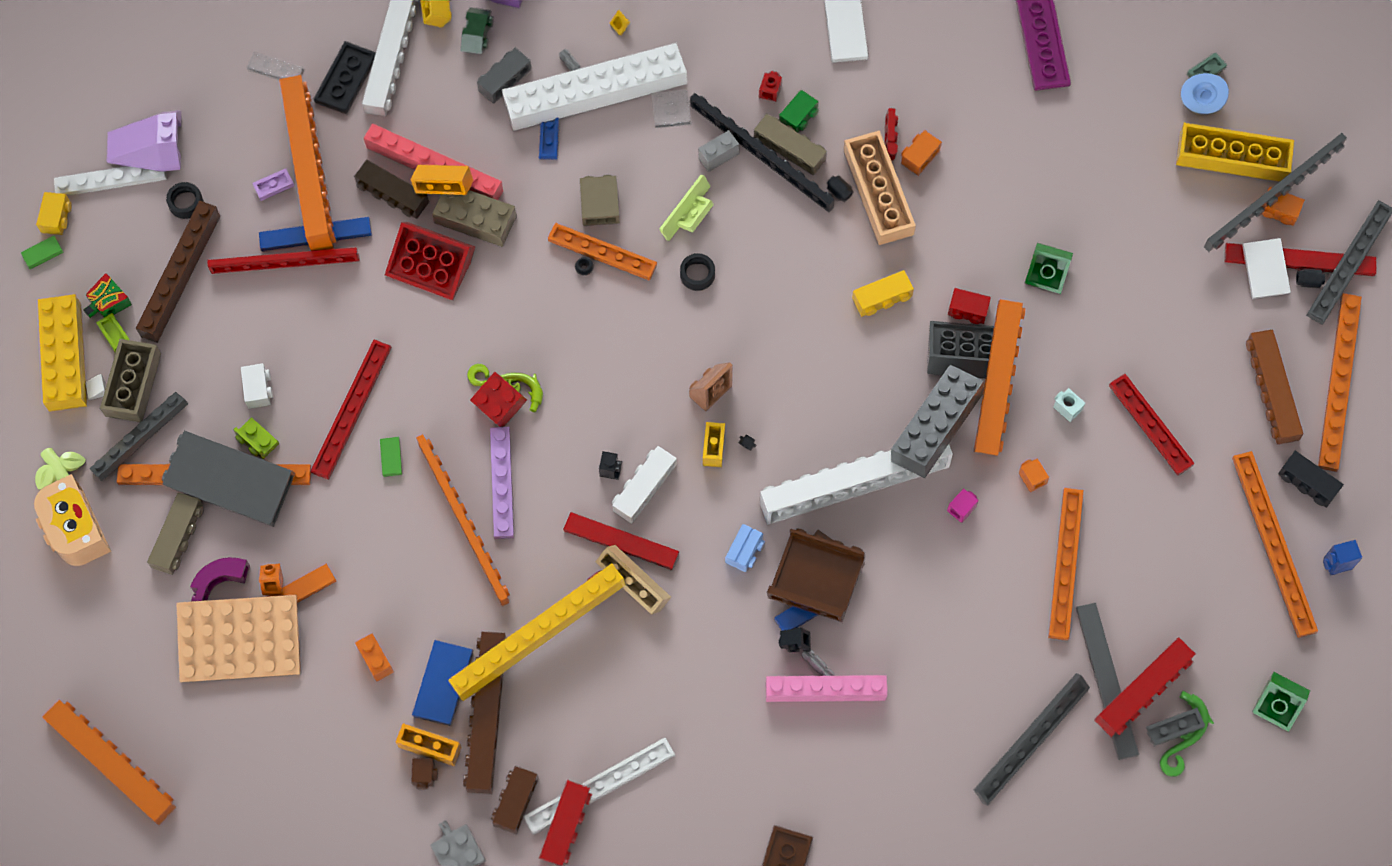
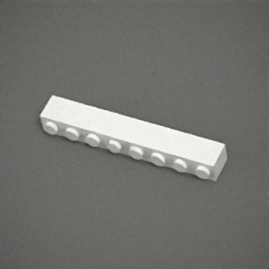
M390 0L362 103L364 113L386 116L387 110L391 109V95L396 90L395 80L400 75L399 65L404 60L403 50L408 45L407 35L412 30L411 21L412 17L416 15V2H419V0Z

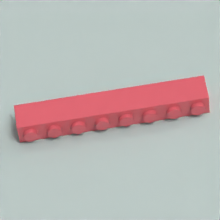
M373 123L364 136L367 149L416 170L418 165L467 166ZM469 167L474 180L469 190L499 200L503 193L502 181Z

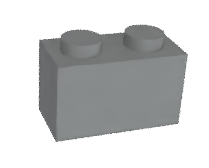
M730 131L723 133L698 148V159L708 172L739 154V143Z

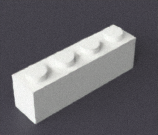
M659 446L648 453L646 462L637 467L636 475L632 480L629 479L625 483L624 491L620 495L617 494L612 501L613 512L631 524L677 465V458Z

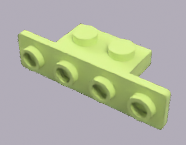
M704 175L699 176L660 227V231L666 240L670 241L679 228L694 232L714 204L711 200L703 198L710 188V184Z

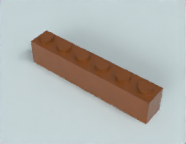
M1274 330L1251 333L1246 341V348L1252 356L1251 365L1256 370V383L1261 387V400L1267 408L1266 418L1271 422L1272 438L1276 440L1277 445L1299 441L1304 433Z

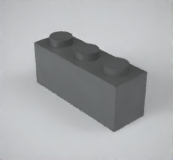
M517 48L508 51L502 60L493 64L486 74L479 77L477 81L478 91L494 104L503 96V89L513 87L532 70L531 60Z

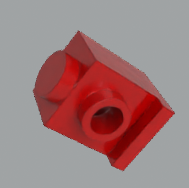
M775 71L764 73L759 88V98L777 101L782 85V76H779V73Z

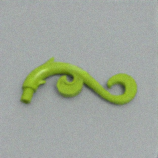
M483 364L472 365L467 373L468 380L472 385L482 386L487 380L479 381L475 376L478 372H482L488 378L490 376L489 370ZM515 372L500 375L509 384L520 381L530 387L531 392H528V394L532 397L530 400L532 403L529 410L536 413L543 399V391L536 374L534 373L533 377ZM517 382L513 387L520 392L521 387Z

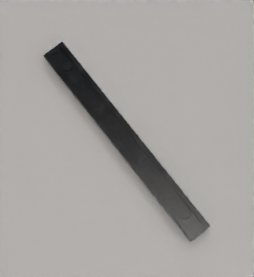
M694 93L690 97V107L724 133L730 131L741 146L828 213L834 208V198L830 193L821 190L817 183L808 180L801 171H796L787 160H782L774 150L766 148L758 138H753L749 135L745 128H740L736 125L732 118L723 115L719 108L710 105L703 96Z

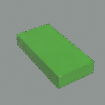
M55 236L21 252L29 269L64 253Z
M400 438L380 439L383 477L402 475Z

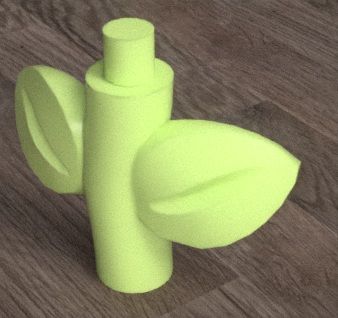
M52 448L43 450L40 456L47 465H43L36 472L35 483L37 488L41 490L45 486L68 476L69 471L79 469L86 462V459L75 452H66L58 457Z

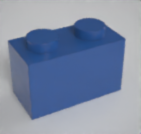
M1356 540L1333 545L1324 556L1323 564L1325 569L1329 570L1330 576L1353 570L1363 558Z

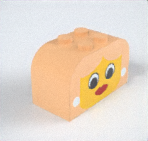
M72 474L45 486L38 492L34 501V508L38 515L36 522L45 533L43 537L47 545H50L52 551H56L66 563L73 566H81L111 552L81 485Z

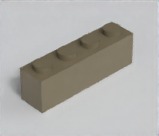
M766 114L754 129V138H758L764 145L813 176L826 160L827 151L823 146L814 144L807 136L795 132L791 126L784 125L775 116L771 117Z
M180 492L177 493L147 561L151 568L171 575L174 574L175 570H178L181 563V555L183 552H186L190 535L194 534L196 529L195 523L198 517H201L204 510L200 499Z

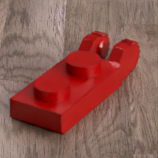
M889 108L885 116L884 144L891 162L894 161L898 151V145L896 144L898 132H895V126L897 127L898 116L895 115L896 108Z

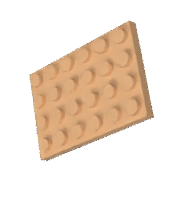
M297 595L176 603L180 682L301 674Z

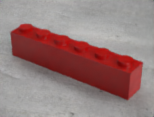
M1178 637L1094 721L1110 737L1115 733L1120 735L1127 728L1126 722L1129 720L1133 722L1141 714L1139 710L1142 707L1147 709L1154 702L1152 697L1155 694L1160 696L1168 688L1165 684L1169 680L1173 683L1181 675L1179 671L1182 668L1186 670L1194 662L1192 658L1196 653Z

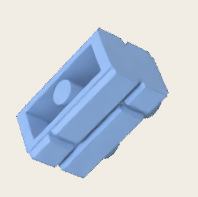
M742 524L725 557V562L744 572L749 567L752 568L757 559L754 557L757 550L761 552L765 544L763 540L764 534Z

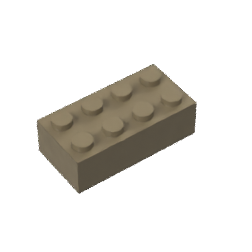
M470 190L467 195L441 194L432 213L435 224L503 247L517 217L515 206Z
M119 339L100 410L105 417L134 422L143 421L161 357V352L156 344Z

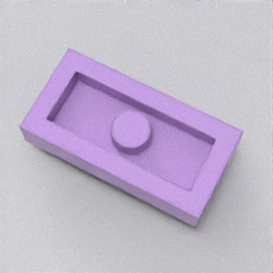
M286 168L252 183L260 201L294 187V183Z

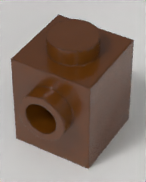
M412 758V785L419 790L434 787V781L438 779V769L435 768L433 758Z

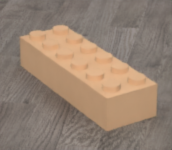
M880 131L844 140L843 151L878 244L882 245L913 236L916 225Z

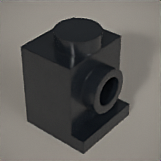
M602 451L599 465L600 477L619 480L622 461L618 460V454Z
M803 628L780 631L779 646L781 649H787L788 652L793 653L799 652L800 649L810 652L811 633Z

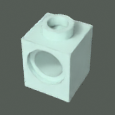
M1068 388L1065 392L1061 391L1054 398L1055 404L1053 408L1071 422L1083 411L1086 403ZM1068 401L1072 406H1066L1064 402Z

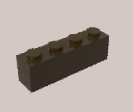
M367 159L354 175L356 186L359 189L371 192L376 199H383L390 207H397L408 217L412 216L417 219L429 204L427 194L415 193L411 184Z

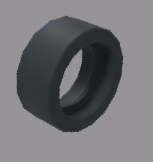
M189 182L175 184L166 195V202L171 213L181 219L191 218L199 200L204 201L200 190ZM190 192L195 195V202L188 208L180 209L174 204L176 197L182 193Z
M701 253L688 255L680 265L682 283L688 289L694 291L707 289L715 279V265L707 255ZM695 263L703 264L708 268L709 274L705 279L695 281L687 276L688 267Z

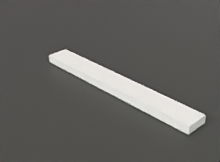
M663 738L582 783L581 785L589 787V793H592L589 804L674 757L675 753L667 739ZM561 796L523 816L533 835L551 825Z

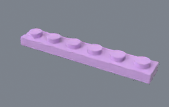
M490 428L494 539L514 538L510 428Z

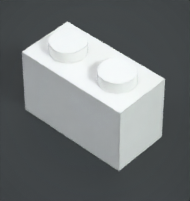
M263 363L241 367L244 400L248 409L271 405L270 398H273L272 387L268 385V381H271L270 370H266Z

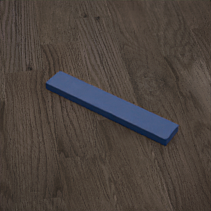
M369 217L333 222L332 229L336 241L372 236ZM304 226L259 232L261 252L308 245Z

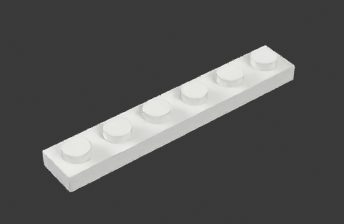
M125 166L54 178L55 193L69 196L167 180L166 171Z

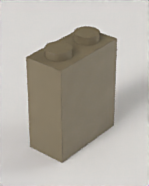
M604 175L602 177L586 176L580 178L583 226L620 224L617 177Z

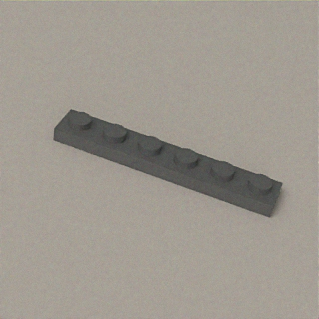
M174 392L103 457L97 460L89 468L91 472L103 481L185 408L188 402L177 392Z

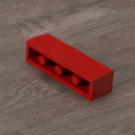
M570 780L566 781L539 859L558 866L568 863L571 852L568 851L570 843L575 844L578 832H575L577 824H582L585 813L582 812L584 804L589 805L592 793H589V787Z

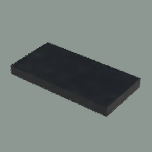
M344 41L313 99L314 103L347 115L373 66L376 52Z

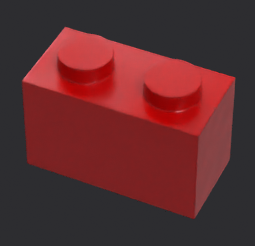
M954 288L948 315L957 320L965 319L973 324H984L991 297Z

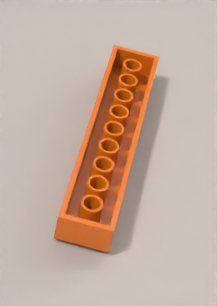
M301 75L282 78L279 80L305 236L311 251L334 249L333 243H336V238L332 229V217L329 212L331 209L329 200H327L328 191L324 182V170L321 165L322 157L321 153H319L320 145L316 136V123L313 119L314 111L311 106V94L308 90L307 81L303 82Z

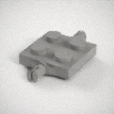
M447 821L439 824L444 835L441 839L432 843L431 847L441 866H478L486 861L468 825L465 824L457 830L451 831Z

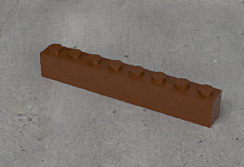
M199 200L136 326L140 337L158 343L220 218L216 206Z
M481 632V638H477V650H480L479 657L507 638L506 634ZM504 673L478 690L475 696L472 695L471 708H474V712L469 717V727H472V732L467 737V747H470V752L465 757V767H468V773L464 774L463 786L466 787L468 793L492 794Z

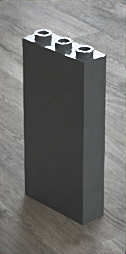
M184 430L183 434H180L177 439L178 447L176 451L170 456L169 463L171 464L168 470H165L163 473L162 485L274 527L295 472Z

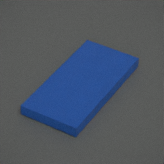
M434 640L412 712L413 717L451 726L459 696L448 680L470 664L473 649Z

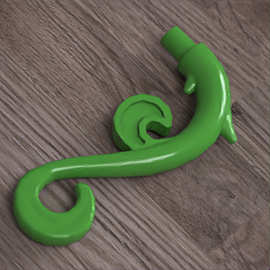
M1182 691L1179 698L1187 701V704L1192 709L1198 708L1205 728L1181 736L1180 738L1184 739V741L1170 748L1161 757L1160 767L1170 777L1180 775L1184 771L1185 764L1183 758L1177 755L1175 757L1178 763L1177 766L1170 767L1167 764L1169 756L1195 744L1204 735L1208 722L1214 724L1205 703L1195 694L1191 695L1185 691Z

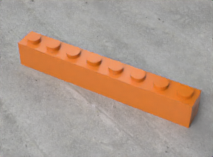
M1002 299L998 301L973 451L976 453L998 456V453L1003 450L1004 441L1000 440L1001 434L1006 431L1007 422H1004V416L1009 413L1010 403H1007L1008 395L1012 394L1013 384H1010L1011 376H1015L1016 365H1013L1014 357H1018L1019 346H1016L1017 338H1021L1022 327H1019L1020 319L1024 320L1026 308H1022L1023 303Z
M59 699L42 718L155 823L160 825L176 808L172 804L174 799L166 792L162 795L157 790L160 786L152 779L147 781L143 777L146 773L138 766L133 768L129 764L132 761L124 753L119 755L115 751L118 748L110 740L105 742L101 738L104 734L96 727L91 729L88 726L90 722L82 714L78 717L74 713L76 709L68 701L64 704Z

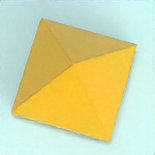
M618 10L609 24L622 36L630 21Z

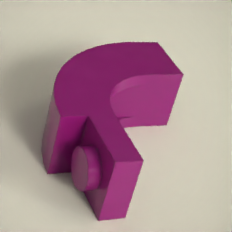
M228 557L215 560L204 566L191 583L190 588L196 593L193 594L191 602L208 601L212 589L222 582L233 581L245 584L250 568L248 561L241 558Z

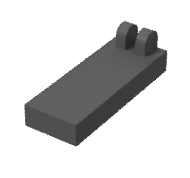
M1198 708L1149 725L1146 729L1151 743L1157 746L1203 729L1205 724Z

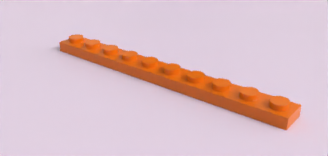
M1345 293L1341 295L1318 461V466L1321 469L1334 472L1339 470L1362 299L1360 296Z
M423 434L416 437L418 445L501 605L508 604L510 593L506 585L501 586L499 580L502 578L497 568L493 570L490 564L493 563L488 552L484 553L482 549L484 543L480 535L476 537L473 531L476 528L471 519L467 520L465 516L467 510L464 504L458 503L456 498L459 495L455 487H450L448 482L451 480L446 471L442 472L440 468L442 462L439 456H434L431 451L434 447L430 439L426 440Z
M1252 451L1234 455L1232 460L1297 637L1316 634L1318 628Z
M121 464L118 467L117 484L162 485L163 473L165 470H168L170 464ZM276 464L295 472L291 485H310V464Z

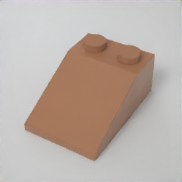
M728 362L716 364L712 369L708 368L699 381L696 380L691 384L689 397L704 411H707L732 387L733 365Z

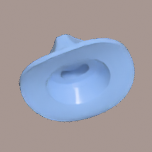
M1208 73L1190 77L1181 89V99L1184 105L1198 114H1212L1219 111L1226 104L1229 96V89L1225 80L1217 75Z

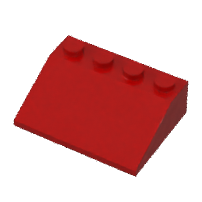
M401 222L384 275L454 300L469 268L476 247L410 222Z

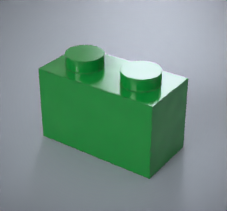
M800 90L779 114L780 122L786 126H791L797 133L800 130L803 131L807 127L808 121L811 118H815L818 114L819 101L803 90Z

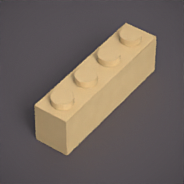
M616 545L606 547L595 561L602 569L612 563L624 578L625 586L623 588L651 615L660 612L672 598Z

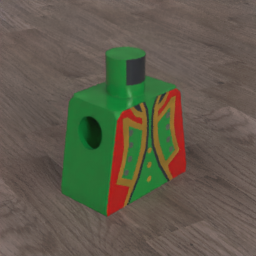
M105 273L86 293V297L91 304L84 308L83 311L89 318L98 312L103 317H106L111 313L115 315L130 307L132 303L128 296Z

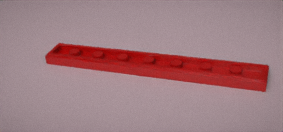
M1225 244L1226 263L1246 264L1243 244ZM1283 248L1286 268L1321 269L1322 272H1333L1344 256L1342 253ZM1365 256L1354 275L1375 276L1376 257Z
M357 247L211 259L207 260V266L211 274L358 262L360 260Z
M373 339L310 471L311 474L327 480L330 479L392 348L391 345Z

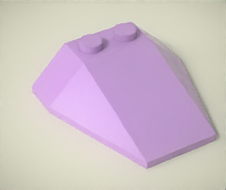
M181 110L161 112L108 132L107 162L162 172L181 170V154L177 146L178 127H181Z

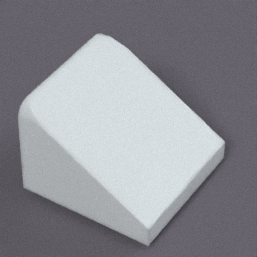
M102 374L85 382L89 400L103 397L106 384Z

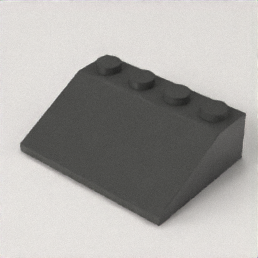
M930 321L927 374L943 375L949 365H952L977 378L986 379L994 326Z

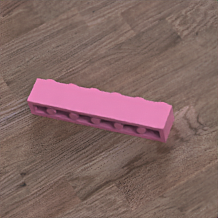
M887 675L766 676V702L886 701Z

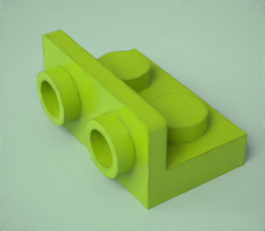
M252 417L240 429L237 427L233 429L236 434L235 439L241 445L245 443L249 447V452L255 457L259 456L264 459L279 445L278 440Z

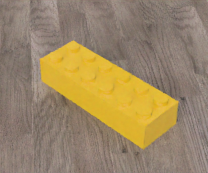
M1183 123L1179 135L1176 165L1280 182L1291 173L1294 140Z
M76 294L38 299L43 404L48 411L87 406L81 302Z

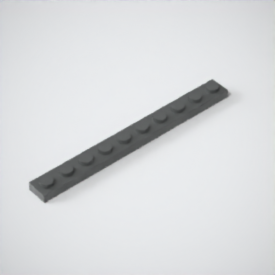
M1343 133L1339 134L1209 237L1204 248L1208 252L1214 248L1216 250L1220 248L1226 238L1231 239L1235 236L1241 226L1245 228L1251 222V218L1254 216L1259 217L1265 211V207L1268 205L1271 207L1278 201L1280 195L1285 196L1288 194L1294 184L1299 185L1305 179L1304 176L1308 173L1311 175L1318 169L1319 164L1327 163L1333 153L1338 154L1345 147L1344 142L1347 137Z

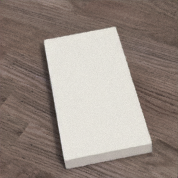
M824 0L832 63L868 60L861 0Z

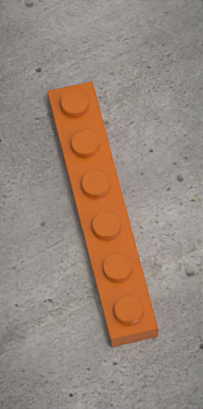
M558 223L554 224L548 236V241L649 281L657 267L656 261Z

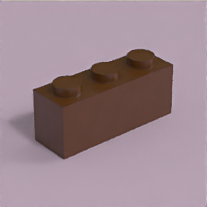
M517 766L514 767L513 771H509L506 782H508L507 787L502 789L498 800L501 801L498 809L494 808L491 815L494 827L517 835L539 779L537 773Z

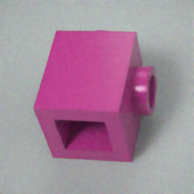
M963 488L948 505L947 512L962 523L977 507L979 500H977L973 492L966 491Z

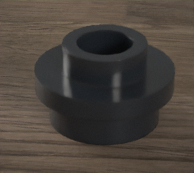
M582 257L576 261L575 270L578 274L586 276L593 271L594 265L589 258ZM583 265L587 266L586 269H582L581 267Z
M747 434L744 437L740 435L738 443L751 451L753 447L757 446L754 444L755 439Z

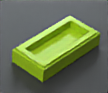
M113 313L96 322L115 353L119 339L130 340Z

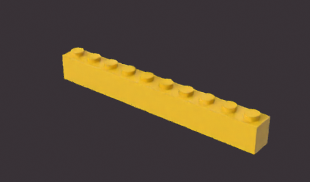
M611 563L448 680L462 701L466 700L625 586L624 578Z

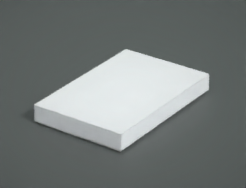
M1281 238L1243 243L1252 299L1290 294Z

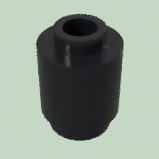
M833 175L826 183L828 185L827 190L839 201L846 202L854 193L852 186L839 175L836 177Z
M1303 268L1296 273V285H1301V287L1320 288L1325 283V273H1322L1321 269Z

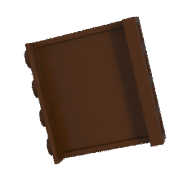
M790 528V536L771 586L769 585L767 590L768 598L843 622L865 561V552L856 546H844L842 542L833 540V542L825 540V537L818 534L814 536L807 534L803 529L796 528L794 530Z

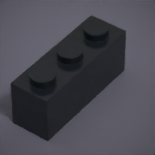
M1296 450L1278 473L1285 482L1292 483L1301 493L1309 495L1315 503L1326 508L1344 485Z

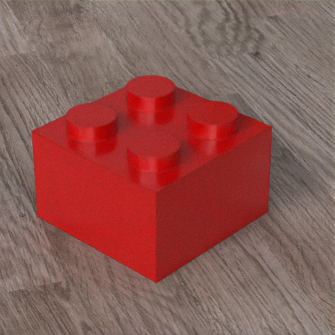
M496 372L488 378L470 399L474 405L500 427H504L528 400Z

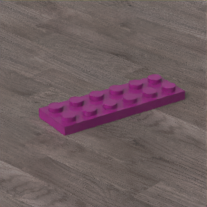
M1016 0L1034 91L1069 87L1071 81L1054 0Z

